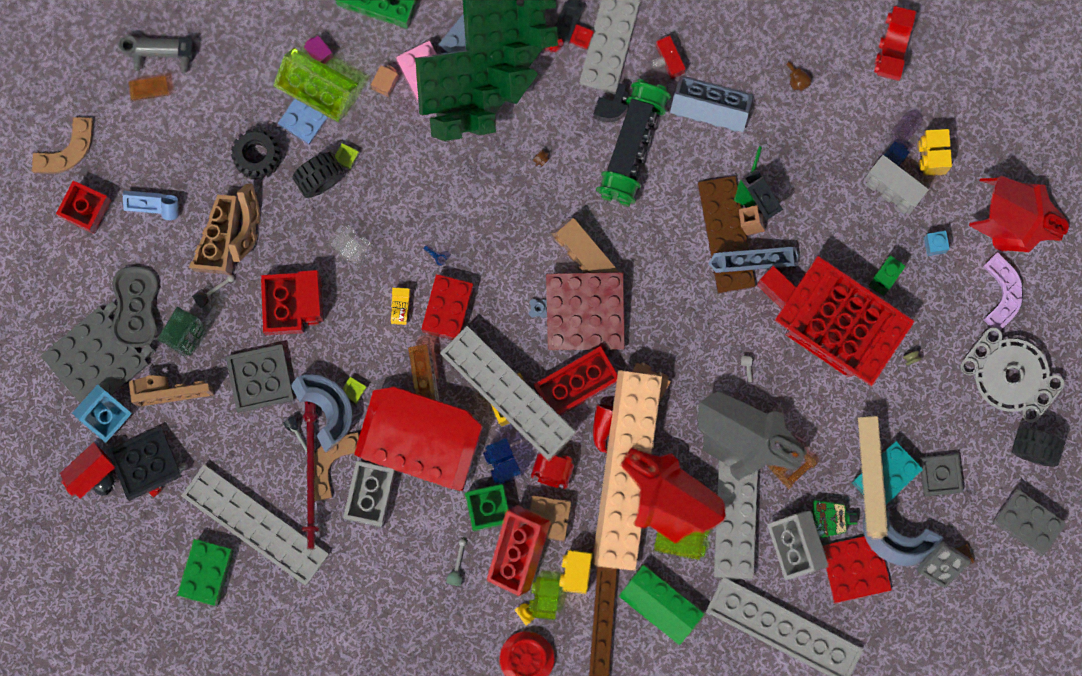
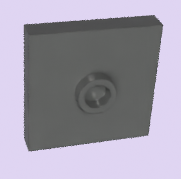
M959 454L919 458L920 467L923 469L921 471L924 497L963 493Z

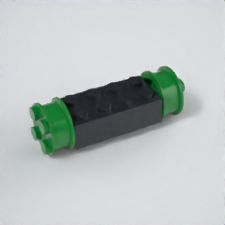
M638 79L637 82H633L631 85L633 91L631 96L626 99L629 107L607 171L601 172L603 178L600 186L596 187V191L602 195V199L606 201H612L613 199L626 207L636 203L634 197L637 189L641 188V184L637 182L640 174L638 168L640 163L643 164L646 153L644 150L646 145H650L652 139L650 132L652 128L656 127L658 121L656 115L666 114L664 108L667 100L671 99V95L666 91V87L658 84L654 86L641 79Z

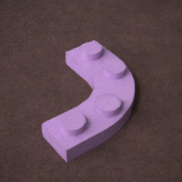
M997 252L983 267L1001 286L1002 297L998 306L984 321L991 328L1001 330L1014 318L1021 306L1022 283L1015 269Z

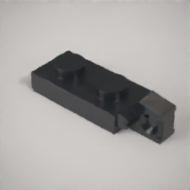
M567 0L563 5L555 26L557 27L558 39H562L564 42L570 43L584 6L583 3H580L581 0Z

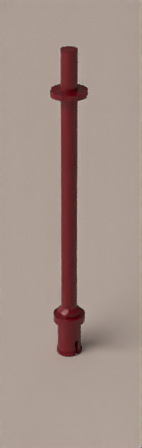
M305 401L303 419L307 423V526L303 527L302 531L307 532V550H315V532L320 531V527L315 526L314 422L318 419V414H316V404Z

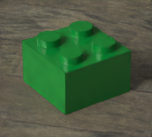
M503 484L465 492L473 532L503 525L508 510Z

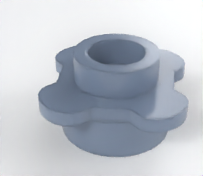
M530 300L531 310L529 311V316L532 318L535 316L546 318L547 300Z

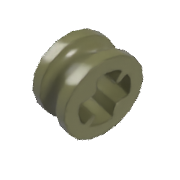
M919 351L903 356V359L906 360V366L922 360V357L918 356Z

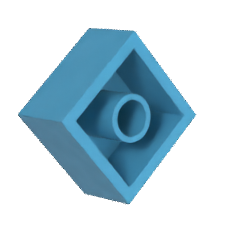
M98 384L72 412L80 422L104 442H107L132 414Z

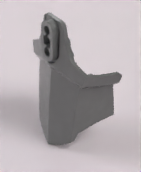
M721 392L713 393L699 403L698 430L703 434L704 443L702 450L730 466L731 475L739 481L745 476L752 475L765 465L779 466L791 470L799 468L807 450L785 428L784 413L777 411L764 413ZM775 443H778L781 447H775ZM792 453H796L798 457H794Z

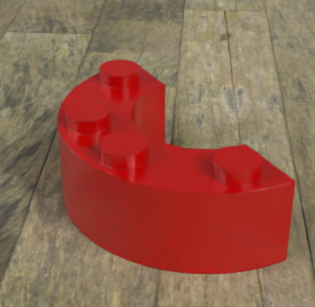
M894 6L892 13L888 12L885 21L888 24L884 38H880L878 46L881 49V53H877L874 63V73H876V76L900 81L905 62L904 56L916 11Z

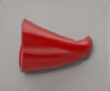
M597 404L592 434L594 445L599 451L607 453L606 440L610 435L613 407Z

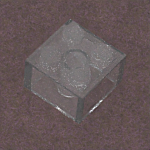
M340 225L327 241V244L332 251L361 272L374 255L373 247L364 237L358 238L357 232L347 225L345 228L343 225Z

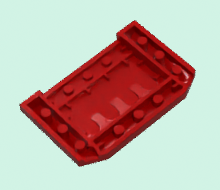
M399 387L377 389L372 392L354 455L450 489L464 491L483 425L468 410Z

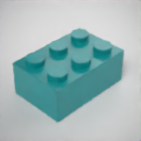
M896 441L881 454L885 505L923 470ZM861 473L851 483L864 496L863 475Z

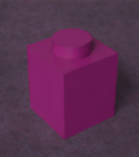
M319 35L308 39L305 42V46H303L305 52L318 68L334 57Z

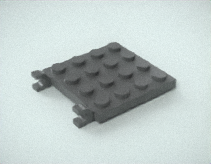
M113 301L104 310L99 306L41 355L43 360L79 403L88 396L97 384L112 396L149 365L146 359L156 352L149 344L139 353L135 347L122 346L114 340L111 333L113 321L110 319V316L117 312V305Z

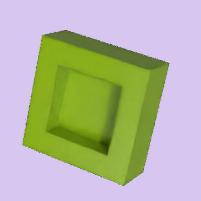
M342 143L335 157L340 165L351 169L359 152Z
M350 377L342 390L348 399L357 404L367 387Z

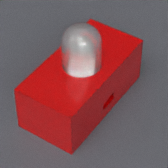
M668 36L656 41V49L660 56L652 60V68L660 69L665 67L671 79L685 74L686 68L671 37Z

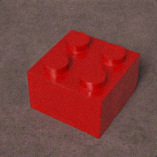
M73 180L56 215L60 219L95 234L111 200L106 195Z

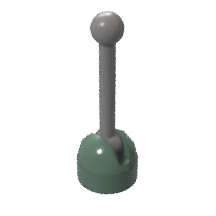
M465 539L459 540L460 548L455 571L448 574L447 584L461 586L462 575L458 571L463 548L466 545Z

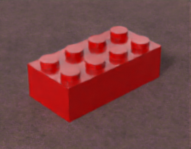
M600 346L535 383L534 388L539 397L559 416H562L616 385L618 375Z
M518 505L507 510L486 581L518 596L530 591L551 520Z

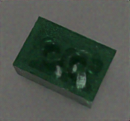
M177 306L157 340L168 349L187 359L188 355L192 356L195 352L196 346L194 345L197 340H201L204 337L206 326L196 316Z

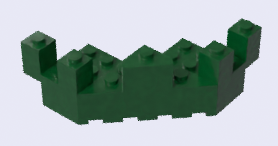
M462 0L466 50L415 58L419 114L429 115L436 113L437 117L430 118L431 137L442 141L462 139V133L465 132L477 135L496 133V113L505 101L517 104L538 75L534 69L529 67L541 50L547 47L558 46L557 27L547 25L545 20V9L556 8V0H524V3L517 4V0Z

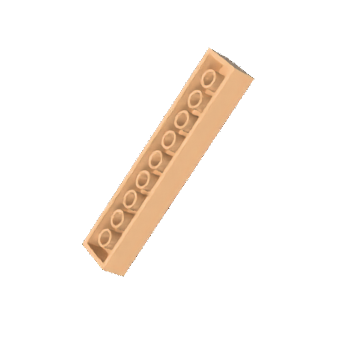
M618 371L592 564L596 566L627 570L636 569L641 528L634 526L633 523L638 513L640 489L620 464L630 448H636L648 454L652 452L662 376Z

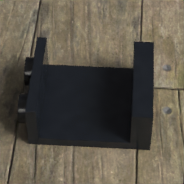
M758 170L741 179L766 220L783 211L780 203Z

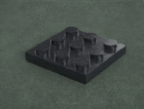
M161 426L108 450L128 501L182 477Z

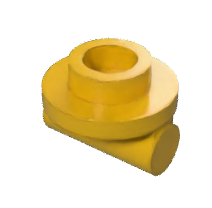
M524 603L515 609L526 626L536 617L534 608L529 604Z

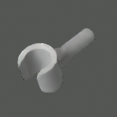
M743 355L741 357V366H747L748 382H753L751 371L752 358Z

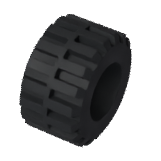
M253 129L252 132L246 130V134H239V139L234 140L235 145L231 148L233 152L231 157L238 171L245 177H250L253 180L256 178L262 180L263 176L268 178L271 176V172L275 173L276 166L280 165L279 159H281L280 148L270 133L267 134L262 129L261 131ZM255 145L264 146L267 154L261 162L249 163L246 160V153L249 148Z
M326 152L302 164L295 171L292 179L303 196L311 198L326 192L342 179L345 172L334 154Z
M1018 428L1011 452L1023 460L1043 466L1055 467L1060 464L1066 443L1060 437L1033 428Z

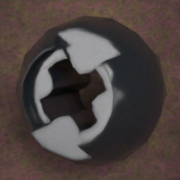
M108 473L92 488L93 491L98 495L107 496L114 487L113 483L116 482L114 476Z

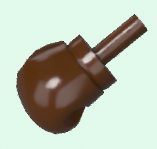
M790 61L787 62L786 65L792 71L790 74L791 88L795 91H804L810 87L812 83L810 76L801 68L795 69Z

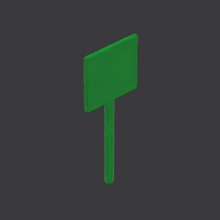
M761 146L758 147L751 173L756 169L762 149ZM740 180L734 201L747 208L752 207L755 201Z

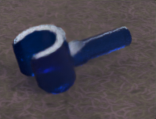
M426 245L423 249L435 259V263L438 266H442L438 262V257H443L447 261L445 255H438Z

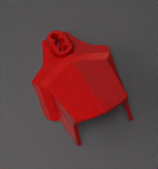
M999 176V178H980V182L995 186L992 193L990 216L986 220L970 222L969 226L992 238L995 249L1029 253L1040 241H1061L1063 235L1067 234L1069 230L1067 219L1051 203L1044 184L1022 183L1004 176Z
M636 448L628 450L620 465L640 489L639 508L633 523L634 526L639 528L650 526L676 544L693 532L704 533L715 528L725 520L726 509L723 499L679 467V460L672 453L658 457Z

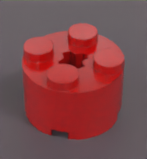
M539 453L537 454L530 477L534 479V476L537 477V482L547 486L558 488L559 485H564L563 489H567L574 468V464L571 463L572 458L554 456L548 461Z

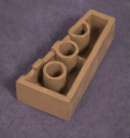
M217 195L206 228L204 227L200 244L197 245L196 254L189 265V268L193 271L232 275L234 261L229 251V244L237 237L241 205L237 196Z
M567 218L551 232L555 237V241L567 251V255L580 265L579 269L582 273L619 272L574 218Z

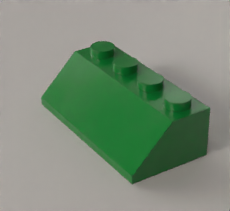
M644 565L618 596L678 645L685 640L705 615Z

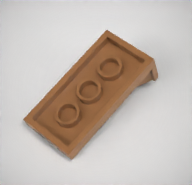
M155 375L131 380L129 383L131 401L138 407L214 396V388L205 383V381H197L193 383V386L178 384L174 385L173 389H169L168 377Z

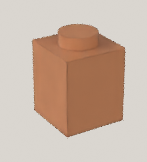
M380 65L371 83L372 90L389 97L399 78L397 70L388 65L386 67Z
M757 205L739 209L741 227L746 235L765 232L763 214Z

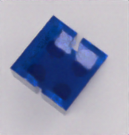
M507 438L485 446L486 452H483L487 464H492L493 466L491 474L495 483L499 482L500 485H504L522 477Z

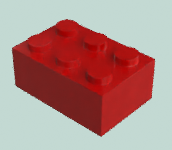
M298 273L261 275L263 333L266 336L303 334L304 321L300 315Z
M436 274L421 328L422 332L453 340L463 330L474 289L473 283Z

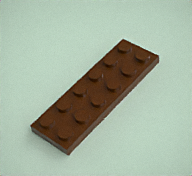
M735 176L698 182L711 258L714 253L748 251L746 233L742 229L739 209H741V205L734 201L737 191ZM713 270L717 294L756 287L753 270L718 273Z

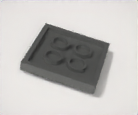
M282 344L226 356L237 413L294 401Z

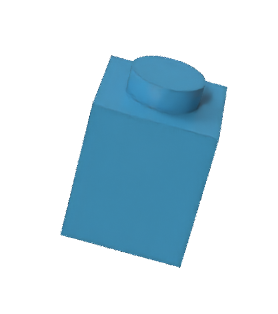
M946 231L929 233L924 237L927 256L945 254L950 250Z

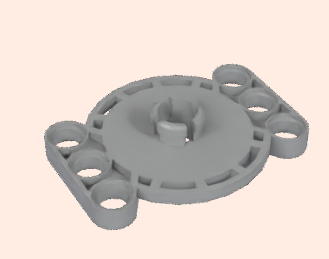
M997 328L987 329L960 364V369L964 374H975L977 389L990 405L1007 412L1022 411L1023 419L1029 423L1036 422L1064 387L1062 377L1058 375L1049 376L1047 360L1036 346L1020 339L1002 340V333ZM990 331L998 333L997 341L991 342L988 340L987 336ZM1006 342V346L1001 347V344ZM1010 342H1020L1023 345L1022 347L1010 345ZM1027 345L1033 348L1038 354L1034 355L1031 351L1027 350ZM978 346L986 348L987 352L984 357L976 355L975 351ZM1039 357L1042 358L1045 365V369H1042L1041 364L1038 360ZM967 361H971L975 365L972 372H966L963 368ZM1010 368H1015L1019 372L1018 380L1013 383L1008 382L1005 377L1006 370ZM979 372H982V377H978ZM1058 378L1061 384L1058 389L1050 387L1051 379ZM979 381L983 382V386L986 390L985 393H983ZM1041 393L1048 395L1049 399L1046 404H1040L1037 400ZM990 395L998 401L997 405L992 403L987 396ZM1002 403L1014 405V409L1001 407ZM1030 408L1036 411V417L1032 420L1028 419L1025 415L1026 411Z

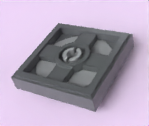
M942 541L916 569L921 575L946 588L971 563V560Z

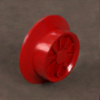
M520 632L511 636L502 646L499 657L500 667L505 676H549L554 665V653L549 642L541 635L534 632Z

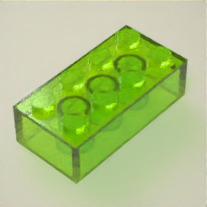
M293 47L284 55L273 87L339 122L348 113L359 83Z

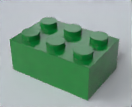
M194 539L177 596L218 607L234 550Z

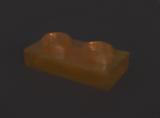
M166 76L128 81L131 101L169 96Z

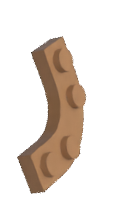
M73 117L72 137L69 145L59 153H33L32 172L53 174L62 173L74 168L85 158L90 149L93 119Z
M245 184L237 192L238 201L243 213V225L238 236L229 244V251L234 262H240L252 250L258 237L255 232L256 224H260V211L253 184Z
M358 433L345 435L332 450L326 453L322 446L315 452V502L332 498L328 471L336 459L354 454L359 439Z

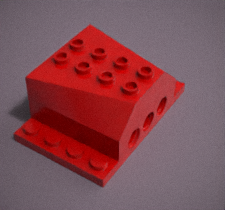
M819 256L813 261L774 320L788 330L784 334L785 336L849 378L855 375L869 386L874 384L915 322Z

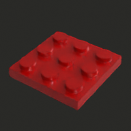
M865 536L822 546L829 566L826 568L834 603L892 591L885 561L872 550Z

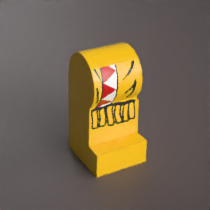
M392 288L391 324L407 325L410 289Z

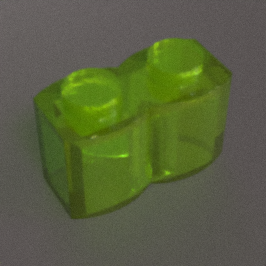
M537 576L536 582H532L531 594H535L534 600H530L529 611L533 612L532 618L556 620L560 579Z

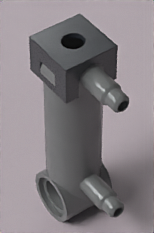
M124 35L118 42V47L124 56L128 58L134 57V71H140L142 57L179 58L181 60V73L184 74L187 73L188 61H194L195 42L192 38L179 37L178 40L135 38L131 35ZM127 44H133L132 49L125 50Z

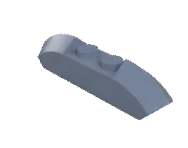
M796 247L714 253L708 264L716 273L768 269L772 266L775 268L791 267L798 265L799 254Z

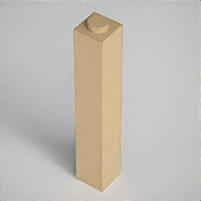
M878 416L858 418L867 537L871 536L872 539H881L884 535H887Z

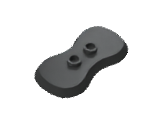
M139 266L122 268L116 273L112 283L117 299V312L111 325V333L114 340L122 346L143 347L153 341L157 332L156 322L152 314V302L157 292L158 281L155 274L147 268Z

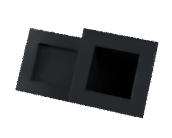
M619 83L614 101L602 97L598 98L593 119L611 123L620 120L626 114L628 105L622 104V102L626 103L629 93L626 92V85Z

